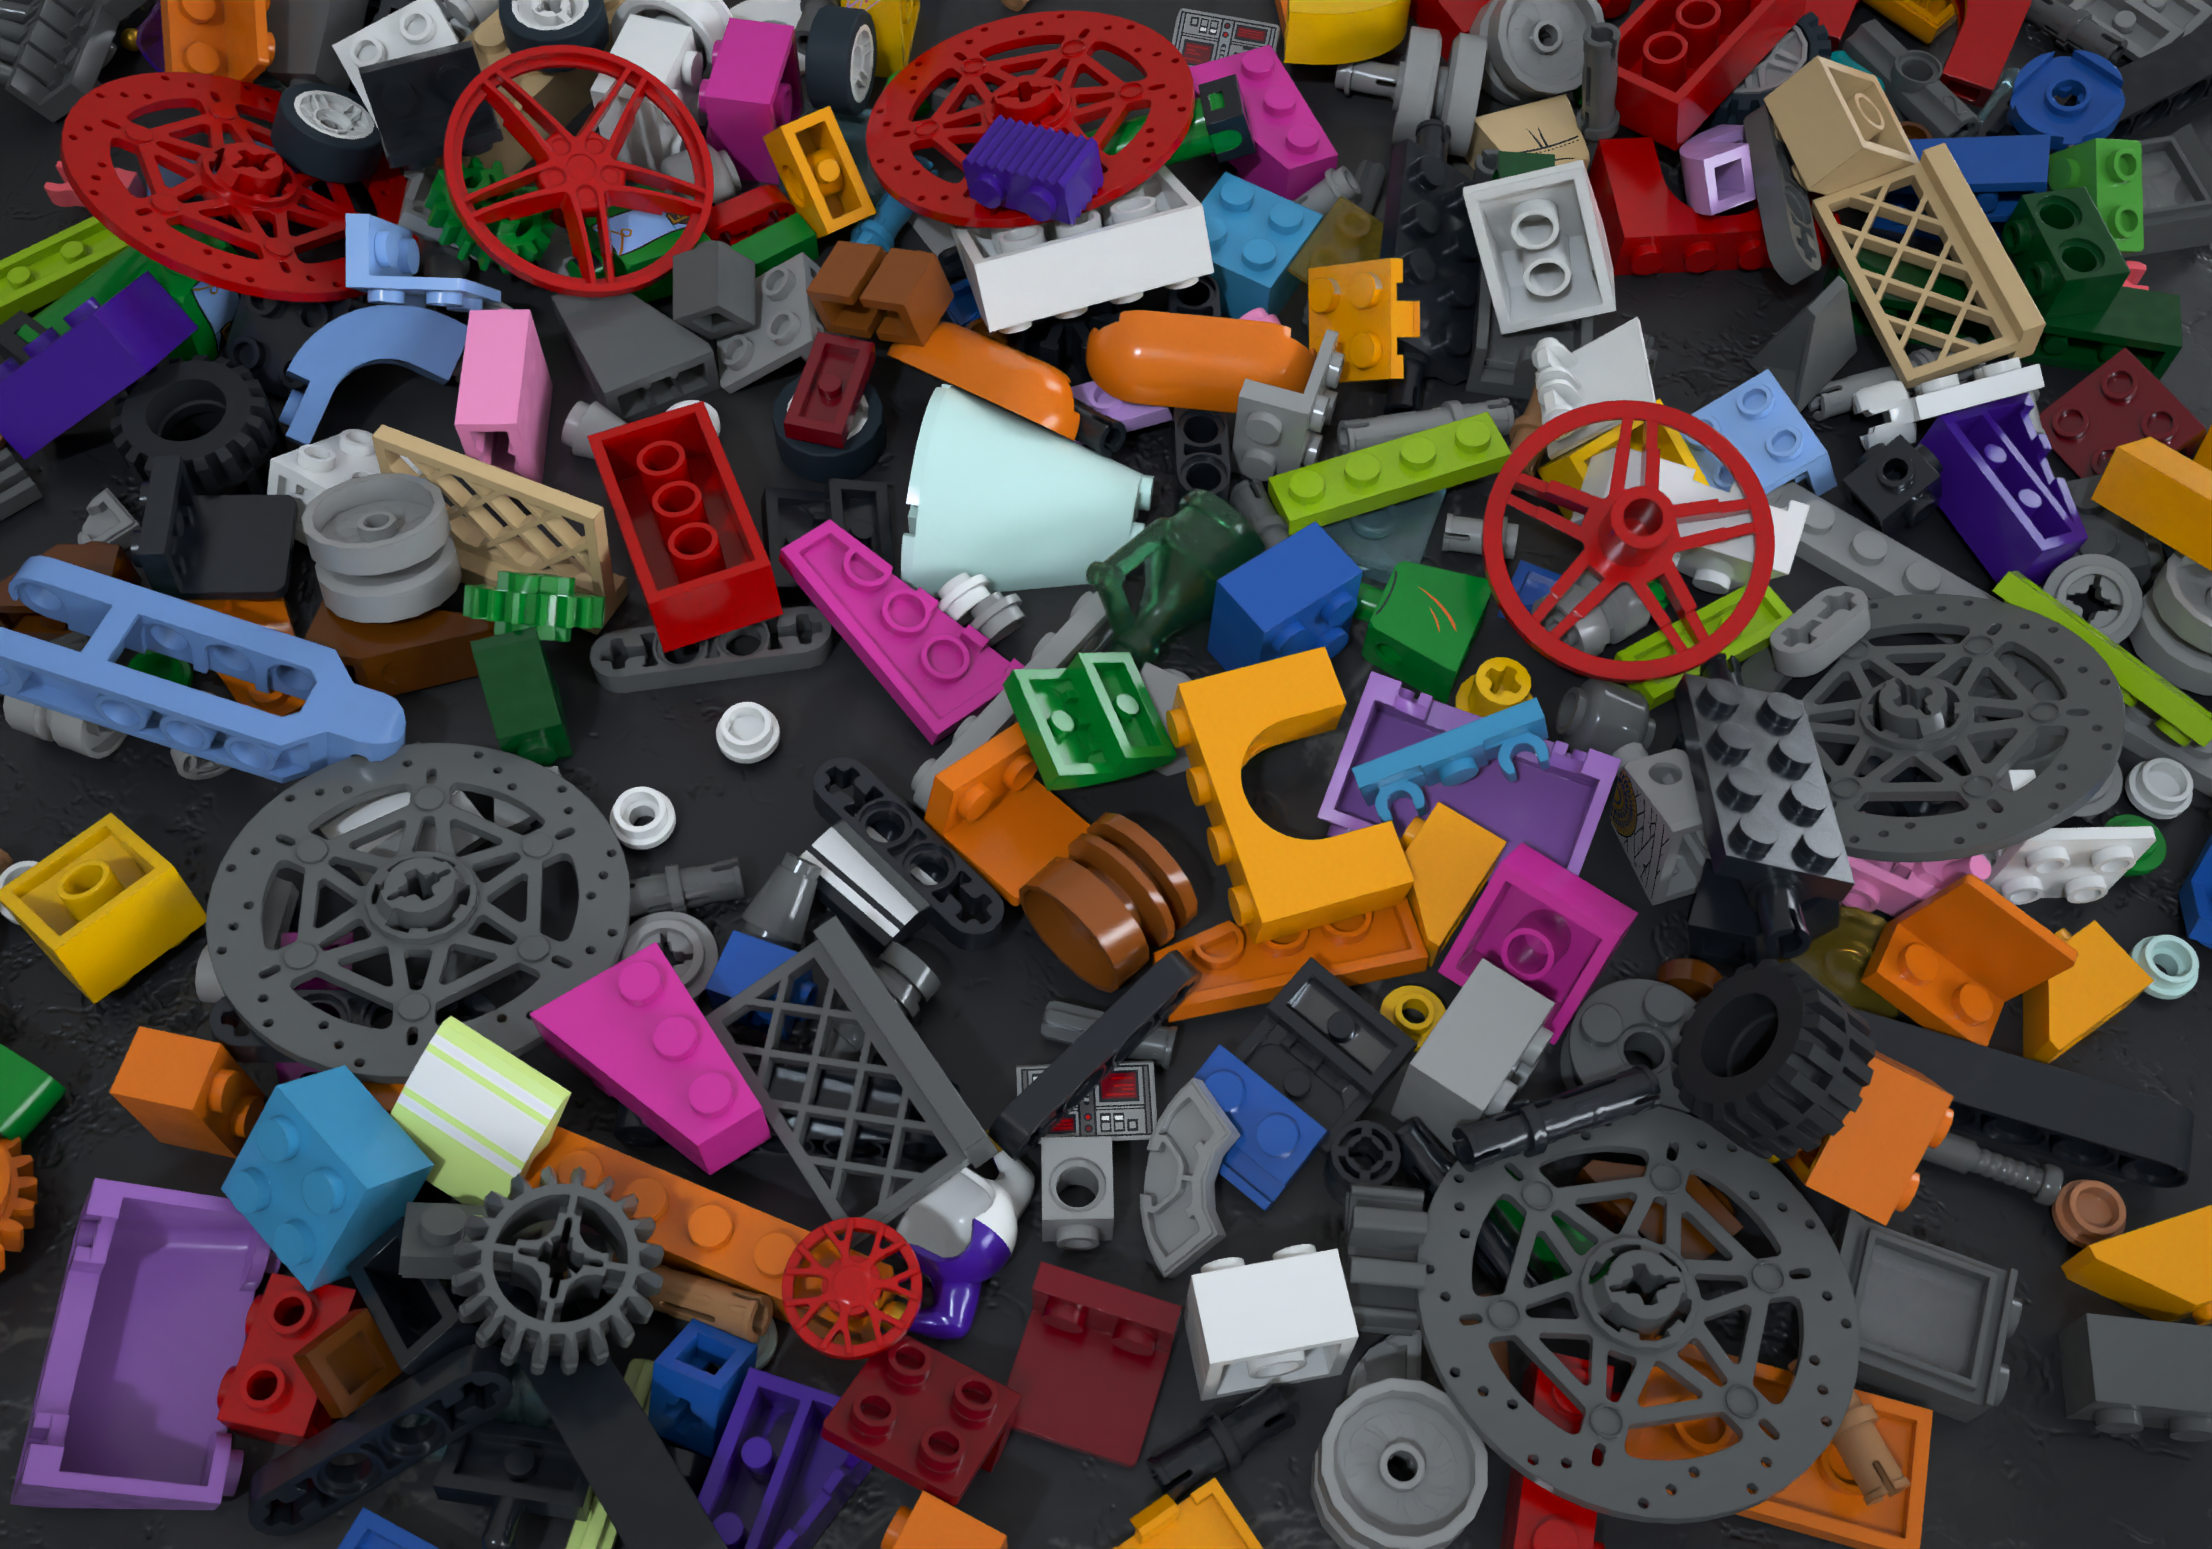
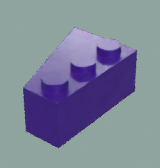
M148 270L102 305L92 296L66 315L63 319L71 328L62 335H59L51 326L22 349L30 357L23 364L20 365L12 356L0 364V434L24 460L149 372L198 329V326Z
M2029 392L1939 415L1919 442V444L1926 446L1936 456L1943 467V472L1940 473L1942 497L1938 499L1940 501L1939 507L1996 584L2002 580L2008 571H2019L2038 586L2045 584L2051 570L2072 558L2088 539L2065 479L2054 478L2046 458L2052 450L2047 435L2037 434L2032 424L2029 413L2033 409L2034 403Z
M749 1367L698 1497L699 1502L728 1549H811L872 1469V1464L821 1437L823 1422L841 1397Z

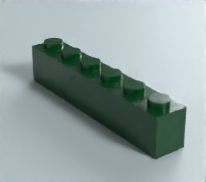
M1848 243L1849 246H1850V248H1851V250H1852L1853 247H1854V245ZM1861 248L1857 257V261L1862 269L1884 276L1893 257L1865 248ZM1834 256L1823 280V290L1836 277L1840 276L1848 285L1855 334L1877 338ZM1901 260L1892 278L1924 289L1932 270ZM2016 269L2017 272H2018V274H2019V276H2020V278L2022 279V281H2023V283H2024V279L2022 278V276H2021L2019 270ZM1940 273L1932 292L1964 302L1969 290L1963 280ZM2122 286L2106 311L2044 319L2046 325L2034 354L2021 358L2020 361L2093 373L2126 347L2160 381L2183 347L2180 295ZM1872 288L1873 292L1876 295L1878 289ZM1885 292L1880 305L1885 314L1909 321L1917 302ZM1973 299L1971 305L1977 306L1976 302ZM1925 305L1916 324L1949 335L1957 316ZM1965 318L1956 336L1960 339L1971 337L1979 345L1995 340L1989 326ZM1896 333V335H1897V337H1898V339H1899V341H1900L1902 335ZM1909 338V340H1908V342H1907V343H1913V344H1919V345H1925V346L1936 347V346H1933V345H1930V344H1927V343H1924V342H1921V341H1918V340H1915V339H1912V338ZM2007 354L2004 355V356L1999 357V358L2009 359V357H2008Z

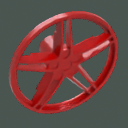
M546 45L512 53L485 68L470 82L457 100L448 121L443 148V171L447 191L458 218L469 235L490 258L515 276L535 286L560 294L588 298L612 297L636 292L653 285L672 273L673 256L694 249L703 234L710 216L714 194L713 167L705 138L690 111L674 92L657 77L625 58L595 48L577 45ZM547 68H577L615 78V81L604 97L598 102L577 135L573 136L512 79L532 71ZM627 84L634 88L635 91L608 140L594 131L610 109L623 86ZM502 86L522 105V109L551 136L544 140L523 114L497 88ZM645 96L667 116L682 138L692 164L694 184L616 160L635 122V115ZM486 100L504 120L502 125L536 161V166L468 194L462 171L463 139L473 114L480 104ZM629 180L662 191H666V189L692 196L694 201L658 191L625 186V182ZM531 183H535L538 188L537 191L500 201L475 210L473 204L493 196H502ZM617 206L661 216L663 212L690 217L680 238L662 257L641 270L615 277L608 216L609 207ZM553 209L549 219L556 225L567 229L573 257H577L582 278L556 274L526 261L506 247L485 224L506 218L509 221ZM596 217L600 252L603 258L605 273L604 279H596L584 224L585 218Z
M1616 400L1588 404L1563 413L1540 426L1513 451L1498 474L1486 503L1481 532V549L1487 581L1498 607L1513 629L1533 649L1555 664L1579 675L1608 682L1643 683L1668 679L1704 664L1725 649L1745 629L1759 608L1770 582L1774 564L1775 535L1771 509L1763 487L1748 461L1727 438L1705 422L1678 409L1645 401ZM1622 420L1610 491L1606 498L1596 497L1554 480L1548 483L1522 473L1528 463L1541 450L1561 436L1590 424ZM1633 420L1644 421L1640 486L1624 489ZM1658 425L1687 435L1714 454L1732 474L1745 499L1719 502L1718 499L1673 505L1670 499L1659 490L1660 449H1657ZM1515 487L1530 495L1585 515L1581 525L1510 494L1512 488ZM1506 505L1584 544V550L1550 589V594L1532 615L1517 595L1509 578L1504 560L1502 527ZM1750 513L1752 520L1750 523L1728 528L1722 527L1680 537L1677 524L1719 519ZM1754 533L1753 565L1746 589L1728 619L1709 636L1695 611L1697 605L1672 560L1673 555L1676 552ZM1588 569L1601 583L1550 632L1547 631L1540 623ZM1659 579L1669 601L1695 646L1686 647L1672 626L1670 618L1647 584ZM1626 581L1631 585L1677 654L1646 661H1618L1582 652L1559 640V638L1577 621L1583 619L1616 586Z

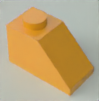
M1439 801L1426 821L1419 816H1415L1400 839V844L1415 880L1406 897L1429 956L1427 965L1430 967L1434 965L1496 869L1507 843L1505 840Z
M2095 920L2073 936L2065 928L2055 933L2057 937L2078 952L2075 965L2023 993L2024 1058L2050 1064L2126 1008L2154 982Z
M2212 1205L2088 1245L2061 1265V1268L2068 1280L2153 1320L2175 1322L2192 1316L2197 1325L2205 1326L2211 1324Z

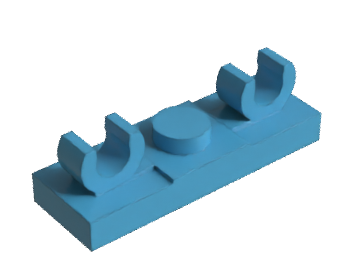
M1537 697L1353 767L1352 771L1367 806L1375 804L1381 822L1384 823L1392 820L1395 826L1390 812V807L1395 800L1408 798L1413 801L1419 817L1426 815L1427 802L1420 789L1421 786L1428 784L1430 787L1440 782L1443 786L1461 784L1476 776L1479 772L1478 768L1489 764V760L1498 757L1501 772L1509 782L1518 780L1512 760L1519 752L1529 751L1537 757L1538 764L1542 770L1549 768V752L1547 745L1543 741L1549 738L1545 716Z

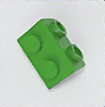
M2094 138L2050 154L2048 175L2050 191L2086 187L2121 254L2141 252L2144 249L2142 146L2140 141Z

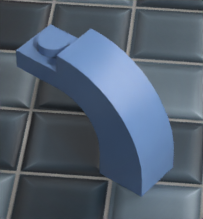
M385 304L357 309L327 323L303 344L286 371V376L308 385L305 394L294 389L290 393L278 420L289 426L284 439L299 446L310 444L335 388L350 373L366 366L375 364L401 366L444 386L450 380L465 347L467 325L430 309L402 304Z

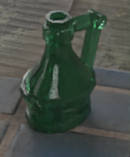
M1196 488L1182 496L1178 510L1170 517L1156 519L1105 561L1092 562L1087 569L1086 578L1089 584L1096 587L1111 629L1114 632L1111 636V647L1107 652H1130L1139 671L1146 662L1153 664L1160 654V644L1173 633L1191 625L1211 622L1217 580L1266 551L1263 541L1248 521L1223 499L1209 491ZM1144 561L1145 586L1139 606L1133 615L1122 583L1124 577Z

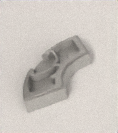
M1192 1078L1170 1101L1159 1118L1146 1149L1150 1150L1145 1172L1144 1194H1140L1142 1224L1154 1261L1163 1277L1169 1279L1177 1277L1227 1236L1216 1212L1215 1180L1223 1156L1241 1136L1205 1083L1197 1078Z

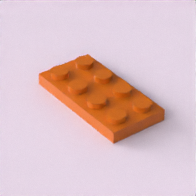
M1658 1335L1653 1341L1660 1340L1662 1336ZM1688 1344L1678 1353L1679 1358L1717 1386L1723 1387V1383L1695 1345ZM1727 1354L1733 1363H1738L1739 1357ZM1757 1362L1753 1386L1769 1402L1780 1404L1790 1386L1793 1374L1791 1371ZM1631 1364L1630 1375H1631V1373H1632V1371H1633V1366H1632V1364ZM1654 1366L1640 1393L1638 1404L1642 1407L1696 1400L1698 1397L1659 1367ZM1854 1389L1863 1405L1871 1404L1879 1417V1420L1874 1425L1904 1477H1907L1911 1483L1908 1488L1890 1498L1887 1494L1883 1496L1884 1500L1882 1502L1867 1506L1863 1500L1862 1492L1834 1444L1827 1446L1803 1475L1783 1491L1757 1506L1736 1513L1739 1516L1856 1549H1920L1933 1410ZM1712 1417L1628 1430L1625 1451L1631 1457L1645 1460H1683L1713 1454L1733 1446L1739 1442L1737 1434L1720 1417ZM1759 1424L1760 1428L1770 1438L1774 1439L1773 1435L1764 1426ZM1689 1472V1474L1691 1475V1477H1694V1478H1695V1475H1694L1693 1473ZM1747 1488V1491L1750 1494H1753V1492L1749 1488ZM1666 1489L1668 1494L1673 1495L1670 1490Z

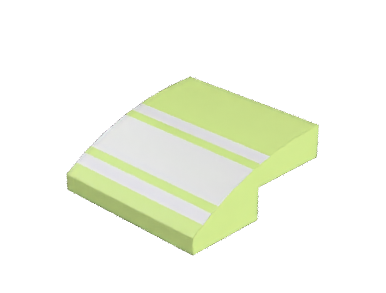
M450 1016L442 1022L400 1093L390 1116L434 1164L426 1181L462 1204L484 1205L485 1196L491 1191L500 1193L512 1201L510 1192L511 1179L516 1177L517 1174L525 1178L532 1160L549 1145L572 1092L453 1016Z

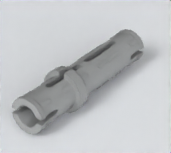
M1504 397L1472 404H1461L1458 400H1451L1442 403L1441 407L1429 410L1395 413L1365 419L1341 420L1337 430L1338 444L1340 450H1343L1342 455L1487 411L1501 435L1505 436L1509 435V431L1514 423V411L1512 405H1509V399Z

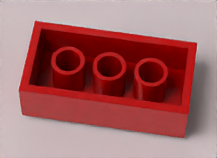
M1645 0L1619 27L1621 35L1618 50L1615 106L1620 114V124L1645 137H1652L1654 141L1677 151L1804 15L1806 0Z
M703 401L587 436L604 490L664 653L783 615L771 563Z

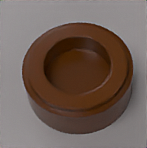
M1689 958L1667 961L1657 968L1655 981L1677 988L1695 1002H1698L1702 996L1706 998L1713 991V985L1723 978L1720 972L1711 965Z

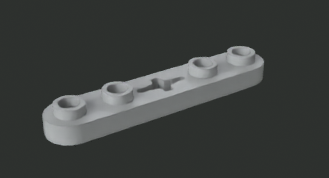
M1105 587L1095 593L1091 591L1086 592L1074 605L1070 618L1056 634L1054 632L1047 633L1038 642L1032 653L1031 661L1023 669L1067 668L1078 653H1100L1121 627L1127 614L1128 602ZM1004 689L978 717L971 715L962 722L954 734L951 746L937 760L934 758L927 760L916 772L911 783V789L915 791L913 805L924 814L926 813L935 775L1018 722Z

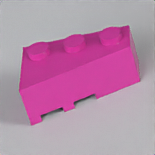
M1271 45L1189 67L1194 82L1195 98L1200 97L1198 85L1233 74L1237 76L1249 113L1256 153L1228 161L1237 169V177L1288 200H1295L1325 178V171L1327 169L1334 168L1336 170L1338 153ZM1216 153L1210 154L1212 157H1216Z
M656 942L529 1014L539 1034L544 1038L545 1046L561 1059L565 1058L592 1079L596 1087L609 1097H615L638 1115L647 1127L707 1174L715 1173L772 1138L762 1106Z

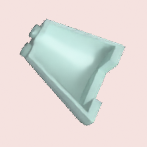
M942 384V387L935 388L929 400L915 449L906 504H911L908 514L909 533H904L902 538L901 580L916 591L921 587L934 598L939 597V590L948 581L964 572H967L970 577L984 574L990 582L987 589L990 593L1125 581L1129 558L1140 559L1145 523H1138L1135 520L1138 517L1139 510H1150L1155 477L1143 475L1108 457H1103L1091 449L954 385Z

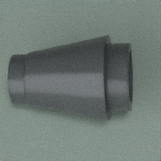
M786 852L782 862L777 865L741 915L746 920L741 933L792 950L794 943L802 944L818 884L817 879L822 868L802 857Z

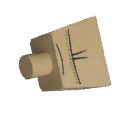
M1566 94L1475 117L1467 156L1465 157L1473 170H1475L1476 156L1478 154L1481 155L1485 149L1555 154V166L1583 160L1586 170L1590 162L1588 148L1582 132L1577 128L1576 117Z

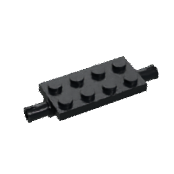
M1431 119L1419 123L1415 132L1416 143L1407 138L1392 148L1379 259H1403V283H1397V301H1420V338L1397 337V355H1403L1404 379L1388 380L1384 415L1421 411L1422 386L1425 377H1437L1447 384L1454 386L1468 379L1480 255L1465 204L1463 187L1477 183L1447 164L1451 128L1449 125L1443 127L1444 122L1441 120Z
M1719 653L1700 666V676L1684 673L1674 690L1713 871L1716 875L1741 881L1750 908L1759 914L1766 952L1772 957L1777 955L1779 952L1776 943L1777 939L1781 959L1795 958L1804 954L1811 945L1810 933L1806 929L1801 909L1802 902L1814 897L1842 902L1855 885V881L1803 700L1795 699L1781 692L1769 693L1744 687L1739 660L1733 655L1730 656L1728 659L1729 671L1726 653Z

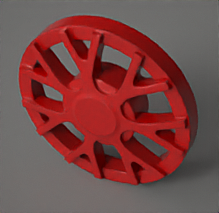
M860 1217L837 1219L821 1225L810 1232L792 1252L782 1278V1302L786 1316L795 1333L813 1350L825 1356L841 1360L869 1358L886 1351L896 1344L908 1332L915 1321L923 1294L920 1265L910 1244L890 1226L873 1219ZM854 1232L868 1233L876 1236L873 1248L867 1259L861 1256H850ZM846 1233L842 1241L836 1237V1235ZM827 1239L832 1242L841 1255V1258L834 1261L828 1269L820 1265L810 1254L816 1246ZM883 1239L891 1244L885 1249L880 1248ZM899 1252L909 1270L887 1279H881L876 1264ZM806 1259L810 1264V1267L800 1268L803 1261ZM796 1277L821 1278L822 1295L795 1299ZM911 1279L910 1291L899 1286L900 1283ZM883 1291L909 1299L906 1309L899 1320L877 1309L881 1302ZM827 1305L829 1310L838 1316V1320L826 1337L822 1339L814 1334L807 1325ZM809 1307L806 1314L800 1318L796 1308ZM869 1315L876 1339L867 1343L852 1345L849 1320H859ZM881 1322L893 1326L884 1335L881 1334L879 1327ZM839 1333L844 1335L845 1345L832 1343Z

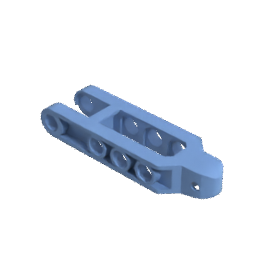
M31 556L23 563L9 583L8 592L12 600L16 601L19 599L34 612L67 623L69 630L90 636L91 638L84 649L78 652L0 627V694L282 784L308 776L331 764L355 756L354 754L364 756L370 762L383 761L395 754L402 745H406V720L404 710L399 702L386 693L353 683L335 649L51 557ZM125 648L143 654L148 649L191 663L196 671L206 674L210 669L253 683L258 691L268 694L272 689L306 700L299 712L281 717L131 669L115 662Z

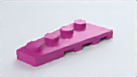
M830 519L783 547L780 551L778 561L932 746L957 730L969 716H977L982 713L1004 689L1002 684L1012 670L1025 667L1015 658L1009 662L989 647L988 642L990 639L970 624L964 628L938 608L939 601L921 587L917 591L912 589L891 573L893 566Z

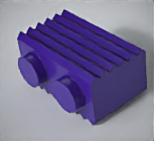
M999 115L962 161L971 199H975L987 208L1001 206L1021 211L1041 222L1051 219L1075 225L1076 217L1080 218L1081 211L1086 210L1087 202L1091 203L1093 194L1097 195L1098 187L1102 188L1104 181L1098 144L1092 137L1087 140L1082 134L1076 137L1072 132L1066 135L1061 129L1058 132H1055L1051 127L1046 130L1041 124L1035 127L1029 122L1026 125L1021 119L1015 122L1011 117L1006 120L1002 115Z

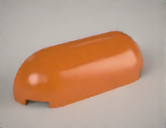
M1147 310L1124 311L1120 313L1119 322L1109 324L1100 330L1094 327L1089 334L1086 348V365L1090 376L1103 391L1117 399L1135 404L1237 413L1238 397L1245 378L1304 394L1317 358V352L1314 348L1308 350L1303 344L1291 338V328L1281 324Z
M945 321L938 322L924 347L894 342L886 354L907 366L949 385H954L1066 438L1075 440L1080 423V414L1074 411V398L1069 385L1071 380L1061 370L1044 361L963 326Z

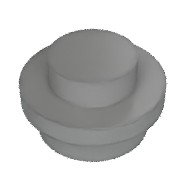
M1000 591L994 592L980 601L971 610L970 614L974 620L970 625L990 639L988 642L989 647L993 646L1014 633L1026 621L1027 617L1020 609L1023 602L1016 593L1004 597Z

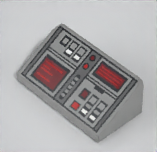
M1182 8L1178 11L1172 44L1183 55L1189 67L1271 45L1278 55L1280 27L1266 22Z
M1153 1060L1122 1061L1045 1137L1112 1136V1141L1149 1140L1157 1124ZM1051 1064L1016 1065L1017 1096Z

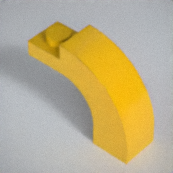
M1288 0L1284 35V63L1309 65L1346 64L1368 60L1385 54L1399 45L1406 35L1411 0Z

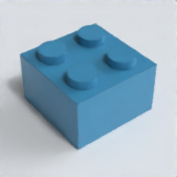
M1224 172L1201 203L1203 205L1214 273L1209 275L1217 281L1219 287L1221 314L1229 318L1239 319L1253 309L1264 308L1269 315L1275 314L1278 316L1307 275L1308 268H1312L1317 260L1323 215L1237 176Z
M343 1065L275 1086L225 1179L221 1190L276 1253L279 1260L288 1267L309 1292L350 1275L346 1266L401 1217L405 1216L406 1203L414 1201L434 1164L347 1066Z

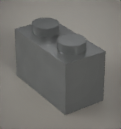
M2085 1313L2058 1332L2066 1418L2095 1421L2096 1429L2105 1433H2136L2142 1431L2144 1426L2168 1429L2169 1437L2178 1441L2203 1442L2212 1440L2211 1326Z

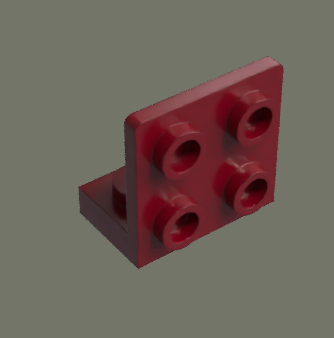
M2126 347L2039 414L2042 428L2045 430L2052 451L2079 479L2103 474L2117 446L2152 437L2193 460L2206 436V427Z
M1041 1261L1032 1287V1311L1006 1387L1022 1394L1011 1430L1126 1468H1134L1139 1459L1177 1334L1182 1306Z
M904 1335L889 1349L868 1359L824 1420L821 1437L921 1491L924 1490L951 1506H956L979 1469L981 1468L991 1473L1003 1454L1022 1394Z

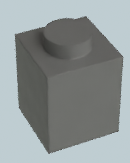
M705 241L698 244L695 249L674 255L673 321L710 340L756 326L755 262L731 249L730 245L721 241Z

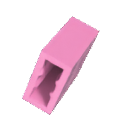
M506 308L470 310L454 423L465 455L542 484L553 384L530 309L512 310Z

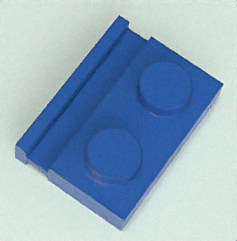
M1219 1044L1193 1077L1205 1083L1241 1135L1223 1156L1218 1173L1264 1211L1269 1212L1275 1205L1274 1202L1286 1187H1289L1331 1132Z

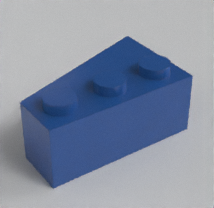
M2051 134L1908 139L1919 161L1921 160L1923 150L1942 143L1947 145L2002 245L2001 233L2021 196L2047 192ZM1908 185L1888 192L1884 202L1915 212L1920 200L1912 185ZM1879 216L1876 217L1872 225L1873 228L1905 234L1908 228L1907 225ZM1915 229L1912 235L1936 241L1940 239L1938 235Z

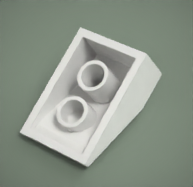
M1583 160L1463 187L1465 204L1501 335L1616 311L1613 264L1604 224Z

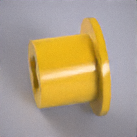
M1495 657L1486 660L1479 666L1475 675L1470 676L1461 684L1455 697V708L1480 717H1486L1533 699L1530 694L1531 677L1527 669L1513 659Z

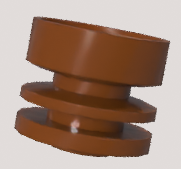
M1105 812L1087 828V834L1082 833L1068 845L1069 859L1056 856L1019 889V898L1028 921L1054 955L1080 979L1098 990L1112 993L1119 989L1149 960L1148 945L1161 947L1168 943L1174 937L1175 930L1186 926L1197 915L1198 901L1190 881L1178 863L1153 836L1120 814Z

